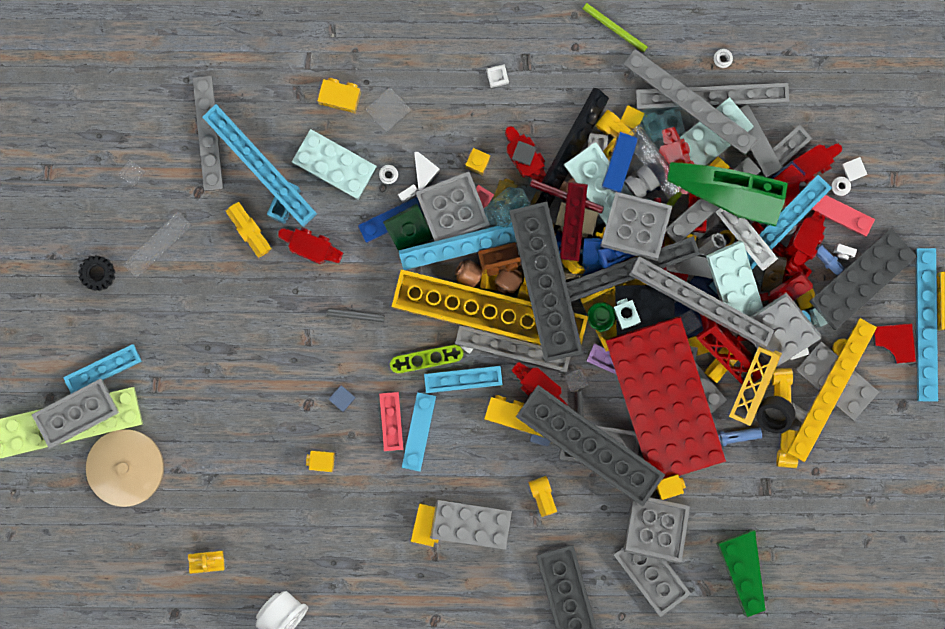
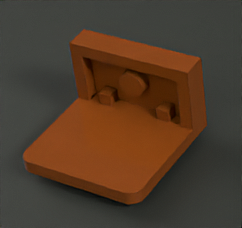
M515 242L478 251L483 275L494 276L499 274L500 270L506 269L507 272L517 270L518 266H521V258L518 255Z

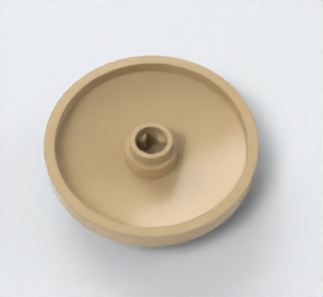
M116 430L104 435L93 445L86 461V476L91 489L100 499L115 506L127 507L146 501L156 492L164 474V462L160 449L151 438L135 430Z

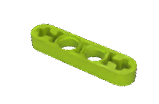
M450 345L396 356L391 360L390 368L394 373L401 374L455 363L462 359L463 350L458 345ZM453 348H456V351H460L457 359L449 356L447 357L449 361H444L445 356L442 350H447L446 354L451 353ZM434 352H439L442 356L441 361L438 363H434L430 359L431 354ZM414 356H420L423 359L421 366L416 367L412 364ZM406 357H409L411 369H407V365L401 366V370L393 367V364H396V360L402 363L406 362Z

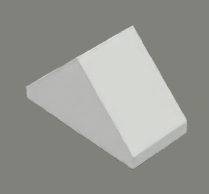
M414 152L418 188L422 190L428 187L440 172V169L419 152Z

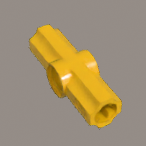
M239 202L226 210L227 215L237 227L236 230L243 240L249 244L258 258L264 256L272 249L260 233V228L249 217Z

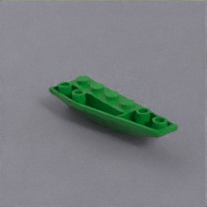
M674 162L670 163L667 176L668 182L739 218L771 226L777 225L785 202L788 185L786 182L732 169Z

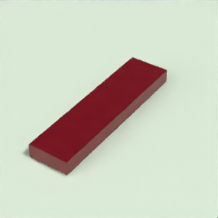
M568 182L560 249L561 260L579 262L588 184Z

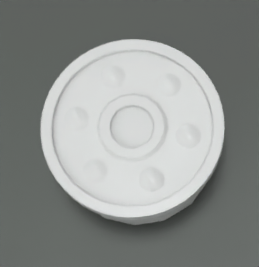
M283 591L280 594L276 593L258 612L256 627L258 629H295L305 616L308 606L301 604L287 591Z

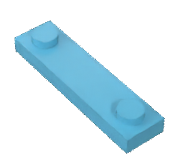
M132 344L63 378L72 394L99 379L105 380L139 364L142 360L135 345Z
M501 366L424 374L426 393L503 385Z
M417 392L402 468L421 472L436 396Z

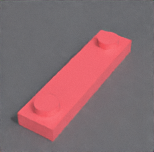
M827 195L811 209L814 212L818 211L826 216V218L864 237H867L875 221L874 218Z

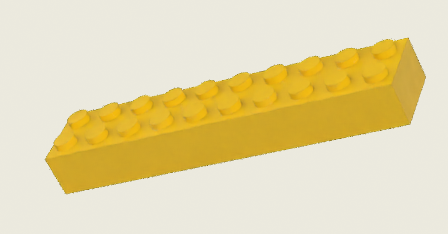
M401 269L391 306L393 309L541 346L531 302ZM574 313L580 343L582 344L588 316Z

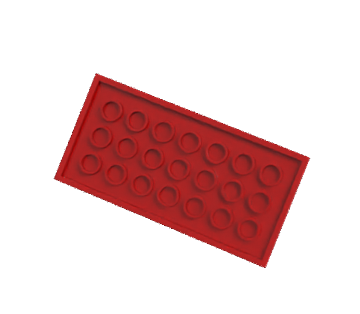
M681 317L672 318L606 339L644 460L664 473L663 479L677 474L679 476L726 462Z

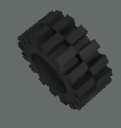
M95 255L83 260L84 263L80 264L79 267L81 269L78 270V273L80 274L79 279L84 286L94 291H102V289H107L109 285H112V280H115V270L113 264L108 259ZM95 266H100L104 270L103 278L98 281L90 277V271Z

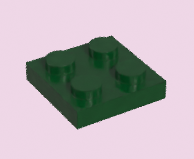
M417 204L383 221L398 252L399 250L422 245L433 239L430 228Z

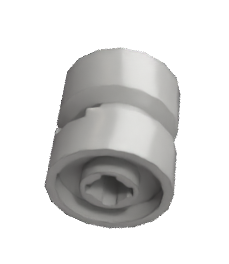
M646 165L637 170L636 175H630L624 181L632 195L639 198L644 197L647 194V190L652 191L660 185L654 173Z

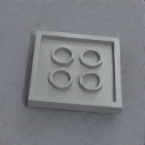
M469 171L416 192L434 241L471 233L490 226Z
M616 192L601 247L658 261L672 206Z
M787 293L750 316L774 330L765 349L772 352L776 350L782 353L777 366L821 339V334ZM761 352L764 358L769 362L771 356Z
M649 498L645 505L641 506L632 500L624 552L678 564L682 563L690 506L655 498Z

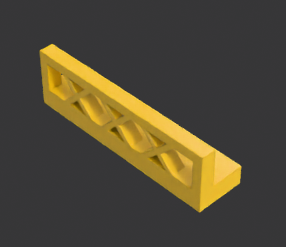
M760 346L758 347L729 417L751 426L780 360L781 352L776 350L772 352ZM761 352L771 356L769 363L761 366L758 359ZM760 370L763 377L762 380L753 383L751 378L752 372ZM752 387L755 396L753 399L746 401L743 393L746 389ZM745 405L748 411L746 418L735 414L737 407Z

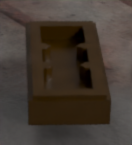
M777 256L778 259L764 270L761 291L770 292L782 284L787 257Z

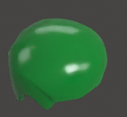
M597 302L588 310L587 316L590 327L598 332L607 331L615 324L616 314L610 304Z

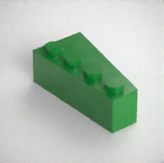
M751 529L717 542V547L744 616L748 618L766 611L755 530Z

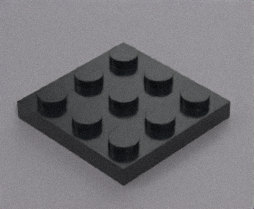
M615 286V301L618 302L626 298L628 301L633 300L641 321L639 324L622 330L616 316L617 336L675 318L674 299L651 286ZM623 308L621 316L626 319L630 318L632 311L629 308Z

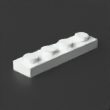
M721 208L716 211L717 215L737 240L744 243L745 250L761 270L764 271L778 259L747 219L739 218Z

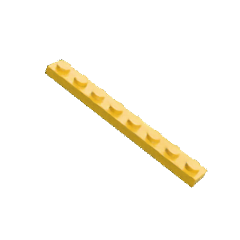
M861 318L857 320L786 453L802 462L806 461L877 327Z

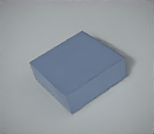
M341 385L329 400L344 412L356 397Z
M531 434L530 442L549 446V440Z

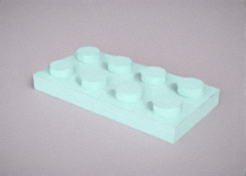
M730 97L716 108L747 132L754 128ZM698 122L680 137V139L684 138L685 142L688 143L690 160L697 165L707 166L732 146L701 122Z
M311 129L292 160L293 164L359 200L377 168L376 165Z
M595 142L565 163L564 166L576 183L588 184L586 197L589 201L604 206L602 214L599 213V216L607 225L616 192L601 187L609 160ZM624 183L621 193L633 196Z
M737 241L706 255L720 301L749 317L763 308L742 241Z

